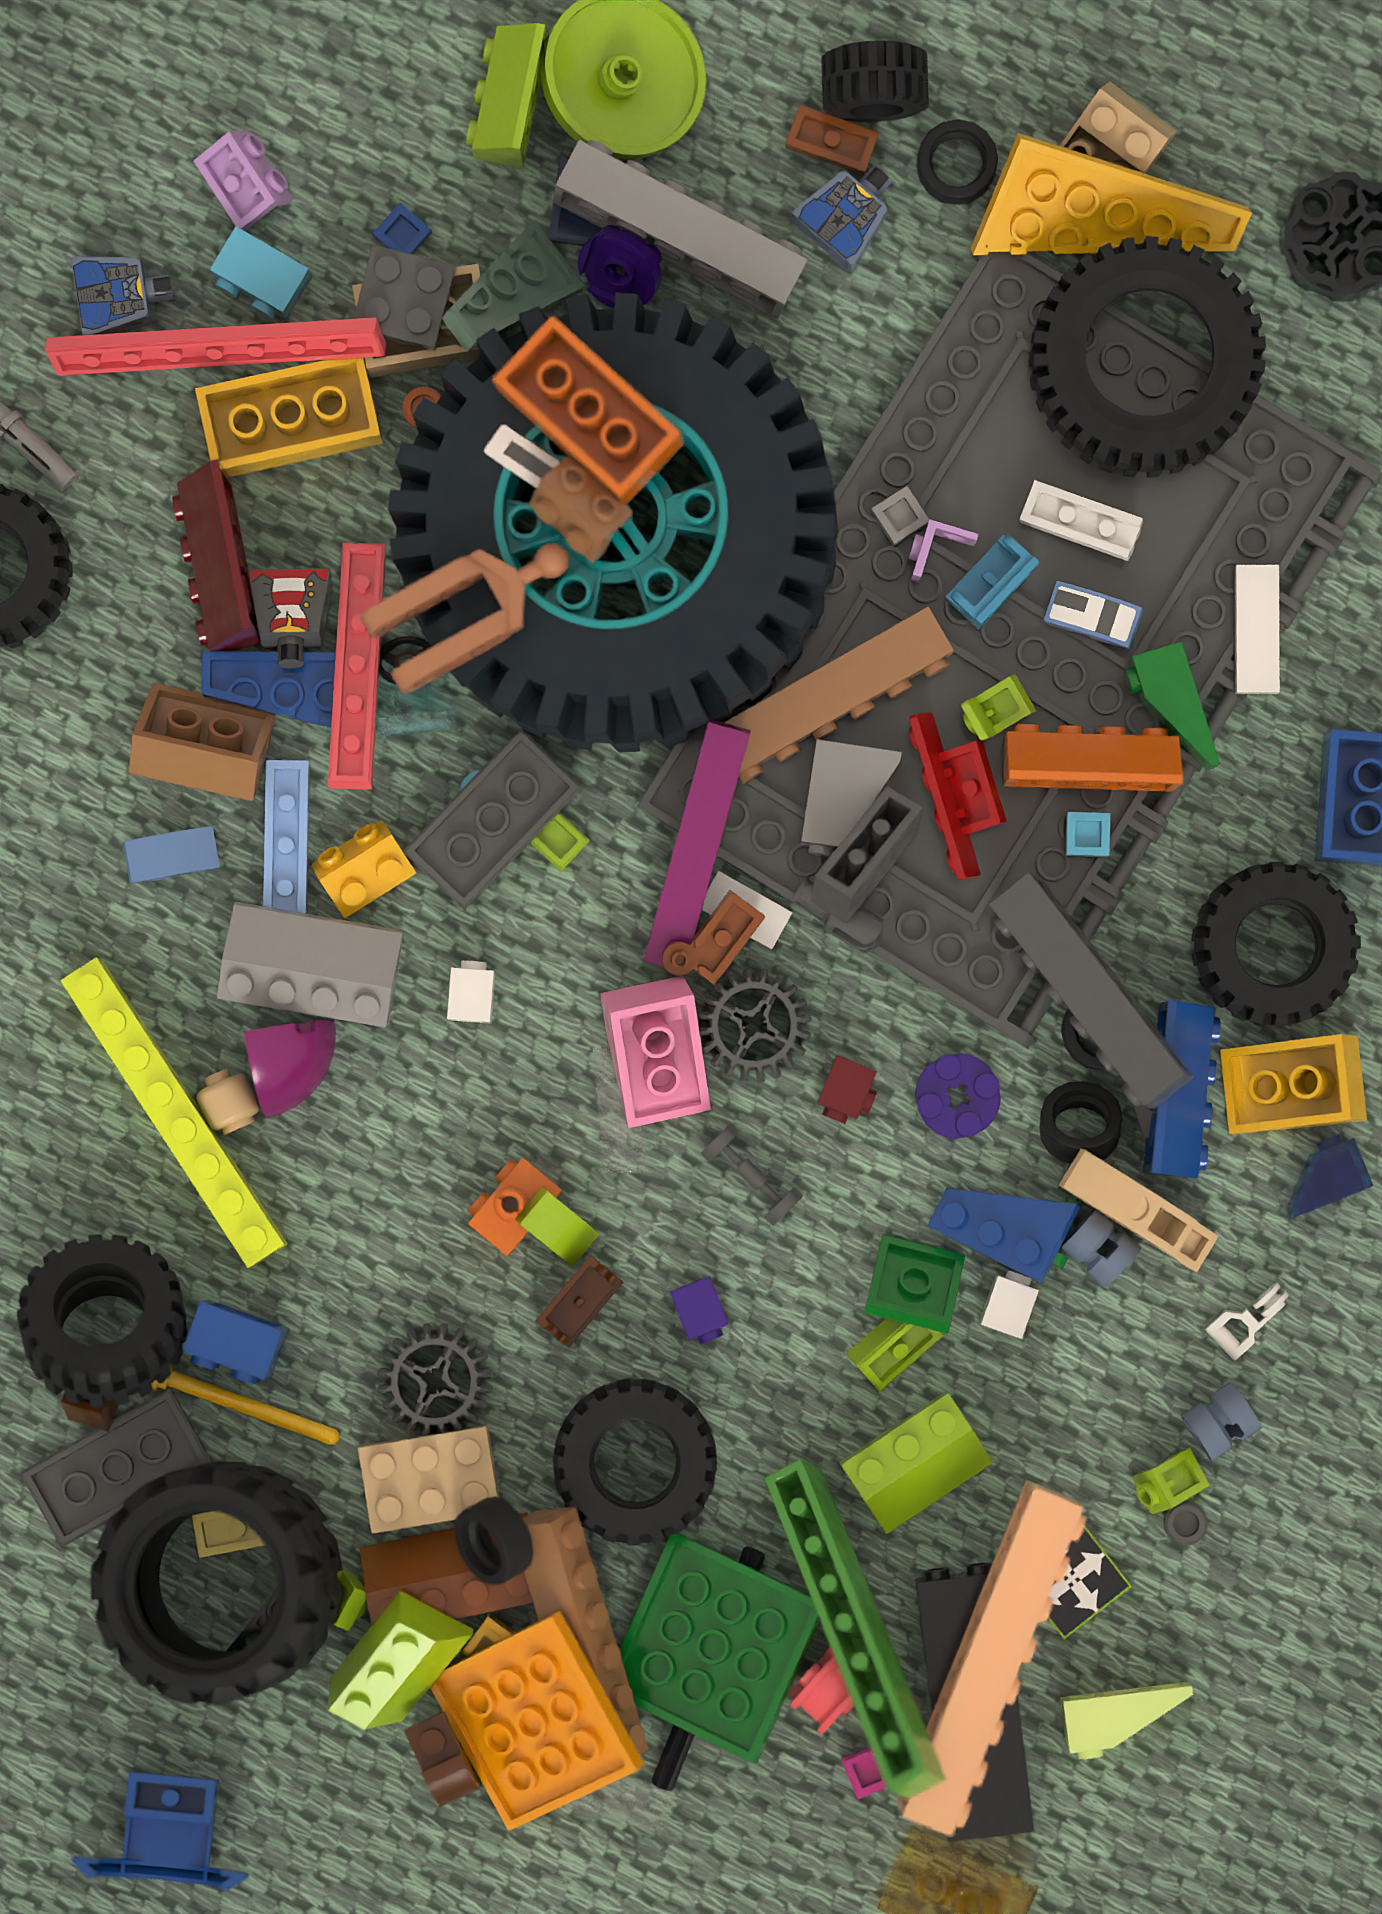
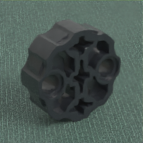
M1334 172L1330 178L1317 183H1309L1295 197L1290 205V212L1285 224L1280 230L1279 245L1280 253L1285 256L1291 270L1292 279L1306 292L1313 291L1328 297L1333 302H1348L1372 290L1377 291L1382 287V275H1371L1364 267V260L1367 258H1375L1382 264V231H1378L1382 230V183H1372L1362 179L1356 172ZM1349 196H1352V214L1347 219H1345L1343 215L1350 208L1348 199ZM1315 200L1321 205L1323 214L1318 217L1306 214L1303 209V202ZM1375 200L1381 206L1378 208V211L1375 210L1370 214L1365 208L1367 204H1371ZM1353 224H1357L1348 241L1346 240L1342 244L1340 243L1334 250H1330L1339 233L1341 234L1345 230L1347 231ZM1366 228L1373 229L1365 238L1361 234ZM1322 236L1326 240L1321 246L1313 245ZM1342 255L1344 259L1338 265L1339 278H1335L1336 265L1334 261ZM1318 260L1322 264L1320 270L1315 271L1313 274L1309 273L1306 269L1309 263L1312 264Z

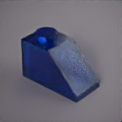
M1337 1134L1316 1143L1319 1150L1308 1155L1286 1207L1289 1218H1295L1373 1186L1354 1138L1342 1140L1341 1135Z

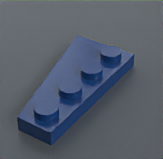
M202 651L201 694L205 697L331 728L336 652H303V666L287 669L278 666V652Z

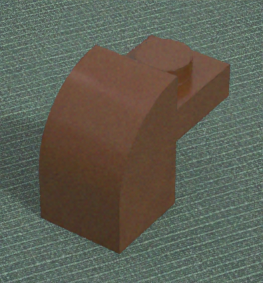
M445 1711L405 1728L406 1737L422 1769L421 1774L440 1807L481 1789L482 1784L464 1748L460 1746Z

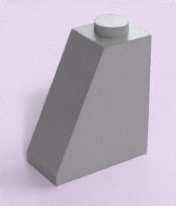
M817 739L800 845L809 846L808 853L830 857L875 802L899 765L902 752Z

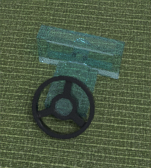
M415 636L399 637L389 641L380 649L379 673L382 678L389 682L393 716L376 718L375 740L458 729L455 708L435 711L431 682L410 693L402 694L391 675L396 668L432 648L425 639ZM403 644H413L423 648L416 653L410 651L402 652L398 655L389 653ZM385 660L395 669H387L386 671L382 666V661Z

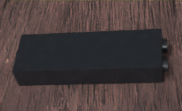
M991 1562L966 1565L967 1572L950 1574L948 1567L924 1570V1577L915 1578L931 1715L992 1566ZM1018 1693L1012 1705L1007 1703L1004 1705L1000 1715V1720L1004 1721V1727L995 1746L989 1744L983 1759L988 1762L986 1773L979 1787L972 1785L967 1798V1802L971 1803L968 1818L962 1828L955 1827L952 1836L946 1834L948 1842L1034 1832Z

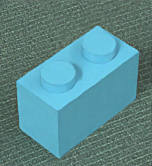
M235 226L210 268L213 277L217 279L215 286L236 299L240 293L254 301L251 307L271 320L274 319L276 314L285 320L288 318L312 278L309 268Z

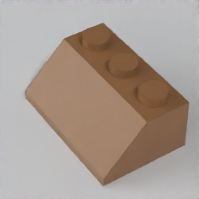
M153 682L132 734L129 773L193 789L223 794L233 798L254 801L262 779L276 714L205 697L198 692Z

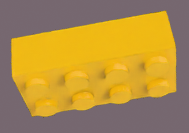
M364 357L328 359L195 388L210 460L219 459L229 477L383 444Z

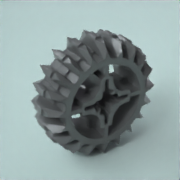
M745 968L743 971L745 982L738 983L736 975L733 972L728 973L727 978L732 987L726 990L717 981L715 985L713 984V988L721 995L718 1000L709 995L704 996L703 1002L713 1007L711 1013L706 1011L698 1012V1019L710 1021V1026L699 1028L700 1036L711 1035L712 1041L705 1043L701 1047L704 1053L714 1048L719 1052L710 1062L714 1067L719 1065L723 1059L729 1062L724 1071L725 1076L730 1077L736 1066L742 1068L741 1082H747L749 1070H756L758 1083H763L765 1081L763 1069L770 1067L772 1075L777 1079L781 1077V1071L777 1063L783 1061L789 1069L794 1068L796 1065L788 1056L791 1050L797 1055L803 1056L806 1050L802 1046L795 1044L797 1038L803 1040L811 1038L810 1032L799 1030V1024L809 1023L812 1021V1018L808 1014L798 1016L796 1010L806 1006L807 1001L805 998L799 999L794 1003L789 997L798 990L795 984L789 986L785 992L779 988L783 983L784 975L778 974L774 983L770 984L766 982L768 969L762 968L759 974V981L752 980L751 969ZM760 990L765 992L759 1004L752 1010L744 1011L727 1003L729 999L743 991ZM776 998L783 1004L790 1020L789 1036L779 1032L769 1022V1011ZM763 1005L766 1006L762 1014L765 1021L761 1024H766V1031L774 1034V1037L765 1032L763 1034L756 1032L753 1037L750 1036L747 1044L743 1045L742 1042L747 1035L743 1030L747 1027H742L743 1020L737 1018L734 1014L752 1019L755 1014L759 1013ZM720 1014L734 1022L740 1030L739 1040L732 1053L723 1044L719 1035L718 1019ZM757 1040H766L782 1048L777 1054L765 1060L749 1061L743 1059L749 1047Z
M430 1323L423 1324V1338L418 1337L414 1328L408 1329L406 1332L411 1341L409 1345H406L400 1338H395L393 1344L400 1351L399 1355L396 1356L387 1351L383 1354V1358L386 1361L393 1363L392 1369L379 1368L377 1373L381 1377H390V1384H382L377 1387L378 1393L392 1392L393 1398L385 1401L382 1404L383 1408L387 1410L397 1404L401 1410L394 1415L392 1421L397 1424L406 1415L411 1419L406 1427V1432L413 1433L417 1424L420 1423L424 1425L422 1436L431 1435L432 1426H438V1434L448 1432L446 1424L452 1423L455 1431L463 1430L464 1426L460 1421L462 1416L474 1424L478 1417L470 1408L474 1405L479 1409L485 1410L488 1406L485 1400L477 1398L478 1393L487 1394L493 1391V1386L480 1384V1377L493 1375L492 1368L479 1370L477 1364L486 1360L488 1354L481 1352L474 1357L470 1350L476 1347L478 1340L472 1338L465 1346L459 1341L465 1332L462 1328L456 1330L453 1339L446 1337L448 1333L447 1323H441L439 1335H433ZM427 1345L445 1346L438 1361L432 1366H423L407 1359L412 1352L420 1347ZM457 1353L468 1366L471 1377L470 1391L461 1387L450 1376V1367ZM445 1360L446 1364L442 1370V1380L447 1383V1386L453 1388L455 1392L448 1388L441 1391L438 1387L436 1389L437 1393H430L427 1401H425L429 1382L415 1370L423 1374L429 1370L433 1374L434 1369H439ZM401 1371L409 1374L420 1385L421 1392L414 1408L408 1404L401 1391ZM446 1395L463 1402L459 1409L448 1415H425L432 1401L437 1396Z

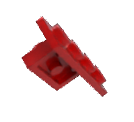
M929 712L909 716L911 723L909 735L914 748L919 751L924 766L921 771L924 785L931 791L936 806L934 809V819L937 827L944 833L946 839L948 865L952 872L956 873L958 880L980 876L981 872L969 834L1007 822L983 741H974L944 751L933 714Z

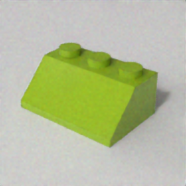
M529 23L497 26L495 38H487L483 54V63L489 64L486 80H478L474 101L475 104L481 105L478 121L470 120L466 145L472 146L474 159L523 168L541 82V53L547 37L545 24Z
M945 1391L839 1463L885 1533L888 1534L993 1464V1461L949 1393Z
M399 1591L331 1676L328 1711L364 1730L403 1721L473 1635V1629Z

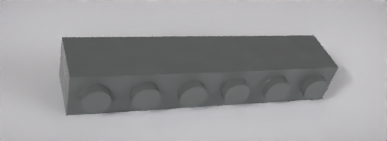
M1028 872L989 904L997 914L993 918L995 925L1007 938L1013 935L1022 947L1018 951L1021 959L1033 972L1037 969L1041 971L1048 981L1044 984L1047 993L1058 1005L1064 1002L1074 1014L1069 1019L1071 1024L1083 1038L1086 1039L1090 1036L1100 1048L1095 1052L1096 1056L1109 1072L1112 1073L1114 1070H1117L1126 1082L1121 1088L1134 1105L1138 1107L1140 1104H1143L1144 1107L1155 1109L1194 1078L1187 1066L1040 876Z

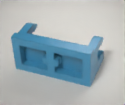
M1002 535L945 596V599L979 630L1030 576L1040 562L1011 536L1007 535L1005 537Z

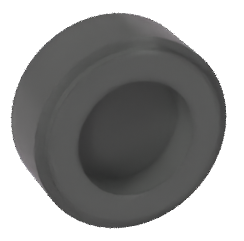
M1182 1502L1168 1509L1163 1522L1167 1536L1180 1545H1192L1199 1542L1204 1537L1208 1525L1204 1511L1191 1502Z

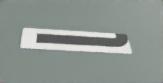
M506 425L500 426L484 449L485 454L535 488L538 487L541 478L560 463Z

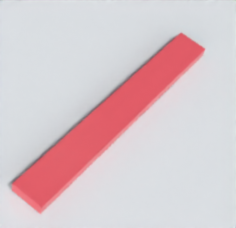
M374 317L48 337L46 339L45 351L57 375L60 376L385 356L386 341L378 320Z

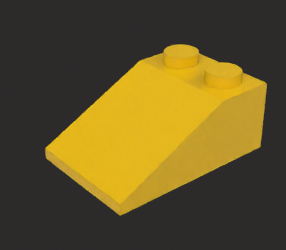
M1337 1034L1220 1050L1229 1134L1367 1121L1358 1036Z

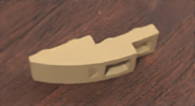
M1080 1149L1059 1186L1196 1273L1219 1237L1179 1208L1083 1149Z

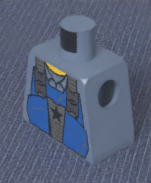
M872 166L859 182L843 170L796 207L791 213V222L846 270L852 273L887 217L889 208L878 198L892 182L876 166Z
M71 257L83 335L125 333L152 324L150 303L174 300L170 274L146 278L144 264L140 258Z

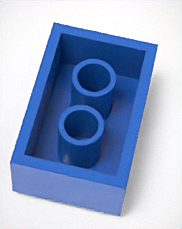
M1331 729L1324 734L1315 861L1382 866V733Z

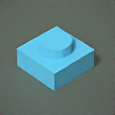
M1067 812L1065 856L1109 857L1110 813Z

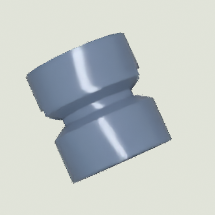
M1094 1208L1067 1236L1060 1248L1076 1263L1086 1262L1088 1264L1087 1273L1105 1288L1130 1264L1141 1250V1247L1124 1231L1118 1233L1113 1231L1114 1222ZM1103 1243L1111 1249L1104 1257L1096 1252Z
M1232 1382L1211 1394L1210 1404L1198 1403L1180 1415L1194 1439L1212 1462L1232 1449V1440L1235 1438L1244 1441L1262 1429L1255 1413Z

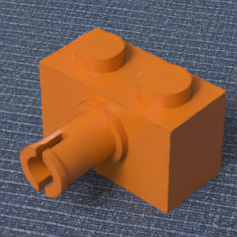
M523 1157L518 1163L510 1159L495 1177L501 1184L493 1194L488 1196L483 1192L467 1211L473 1216L468 1224L507 1257L529 1232L515 1218L522 1212L543 1186L556 1198L563 1191Z

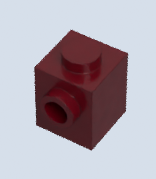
M837 1055L817 1101L818 1105L825 1107L822 1115L846 1124L848 1117L857 1120L860 1112L868 1115L877 1094L876 1090L870 1088L877 1071Z

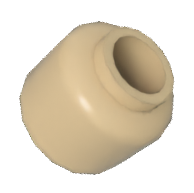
M224 1069L204 1078L207 1087L201 1089L196 1098L210 1129L215 1131L222 1130L223 1134L227 1135L255 1122L253 1115L259 1111L260 1106L246 1075L235 1074L230 1076L228 1069Z

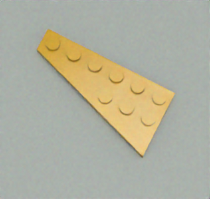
M1018 133L970 250L973 255H988V252H1010L1011 255L1027 254V251H1053L1054 254L1097 253L1099 247L1111 243L1112 248L1119 247L1122 239L1134 237L1135 244H1143L1146 236H1158L1159 245H1167L1170 238L1181 240L1180 249L1188 252L1191 251L1193 245L1204 249V252L1236 251L1252 212L1247 206Z

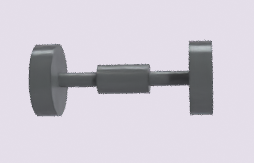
M730 1123L701 1154L710 1162L722 1150L738 1166L736 1171L756 1191L760 1188L776 1204L764 1216L774 1226L803 1195L793 1187L781 1198L766 1183L768 1178L748 1158L744 1161L728 1145L739 1133Z

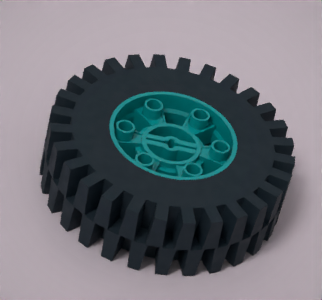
M615 293V307L611 309H596L588 295L566 298L568 314L556 317V319L681 432L684 444L673 456L679 450L689 456L701 469L708 483L673 495L669 485L659 474L673 458L672 456L638 492L648 498L658 510V525L649 544L646 542L637 529L631 514L629 520L622 525V528L633 550L618 529L614 532L607 546L609 550L616 552L621 562L596 560L594 563H591L583 554L574 551L567 540L556 529L540 520L535 510L529 506L530 503L522 502L530 484L484 453V449L500 426L506 425L559 462L568 456H557L562 449L499 393L492 380L548 321L541 308L537 306L519 314L521 331L503 340L495 328H492L476 339L480 357L467 368L454 358L440 374L445 390L436 404L423 397L415 410L413 418L419 433L414 444L401 441L395 460L402 478L400 490L390 489L388 512L396 526V538L389 539L392 560L402 576L404 585L400 586V589L403 590L449 563L469 556L479 549L518 570L522 568L519 559L536 554L543 545L557 544L563 547L567 552L569 558L568 566L570 568L544 597L531 582L525 585L523 628L498 645L449 672L463 687L466 686L487 709L500 718L503 714L515 720L525 732L544 739L546 734L561 737L572 748L591 751L593 743L611 744L619 753L640 752V742L660 739L669 747L687 742L688 731L706 723L708 724L710 719L720 722L728 721L732 718V709L748 698L756 705L771 691V678L780 668L784 666L791 670L801 656L802 639L809 627L817 628L824 612V593L827 583L832 584L836 565L835 537L838 536L831 470L825 457L821 434L815 420H809L801 394L789 377L783 381L780 380L774 372L770 356L756 343L753 342L747 349L738 344L731 325L712 315L706 326L694 322L686 304L668 299L664 300L661 312L645 310L637 294ZM695 500H705L711 505V508L705 517L696 519L687 514V508L690 503ZM525 515L534 516L537 519V526L534 531L529 534H520L515 531L516 522L520 517ZM676 535L714 541L710 557L693 583L664 561L673 546ZM483 577L466 589L414 618L422 629L421 632L431 647H434L482 619L503 610L488 581ZM660 577L668 578L673 582L672 591L664 597H657L650 593L652 582ZM604 584L615 586L637 584L647 612L646 615L624 620H598ZM580 585L587 590L585 599L576 605L566 603L564 601L565 591L570 586Z

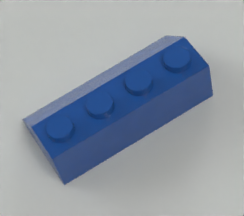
M1167 1000L1159 1004L1157 1029L1187 1066L1194 1078L1158 1107L1149 1109V1111H1157V1113H1152L1149 1137L1146 1138L1143 1173L1198 1178L1199 1170H1206L1208 1145H1202L1203 1127L1210 1128L1212 1119V1103L1206 1102L1207 1085H1214L1217 1066L1216 1060H1210L1211 1042L1218 1043L1221 1019L1214 1017L1215 1007Z

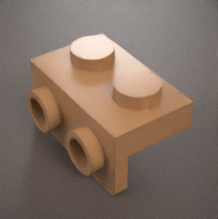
M567 456L541 478L529 504L535 510L540 520L556 529L567 540L574 551L583 554L591 563H594L604 554L614 532L628 521L632 514V511L572 456Z

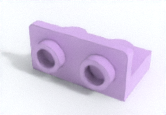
M248 130L229 131L193 162L235 226L245 231L273 208L287 205L293 198L287 190L288 183L280 171L272 167L264 155L265 147L260 139Z

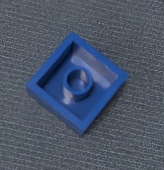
M211 1300L200 1301L182 1351L192 1354L190 1362L215 1370L221 1364L233 1369L232 1377L247 1383L256 1384V1382H260V1379L265 1380L272 1377L289 1328Z

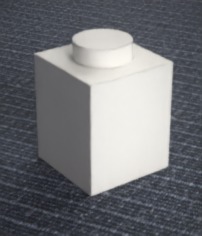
M461 961V968H451L448 1020L491 1024L495 972L486 970V962Z
M1009 1270L1005 1278L995 1275L979 1324L1022 1339L1039 1291L1029 1287L1032 1279Z

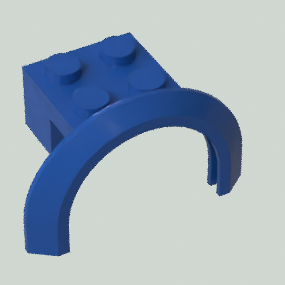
M129 1772L124 1812L127 1820L122 1858L72 1857V1863L87 1877L95 1878L110 1876L155 1879L219 1887L221 1890H229L249 1878V1872L210 1867L219 1779Z

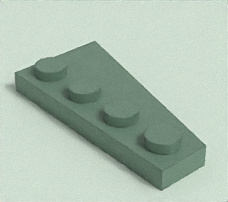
M534 219L501 256L451 306L441 319L466 352H469L477 347L476 339L492 328H495L498 334L501 335L520 325V313L537 306L544 313L565 302L566 298L576 296L585 285Z

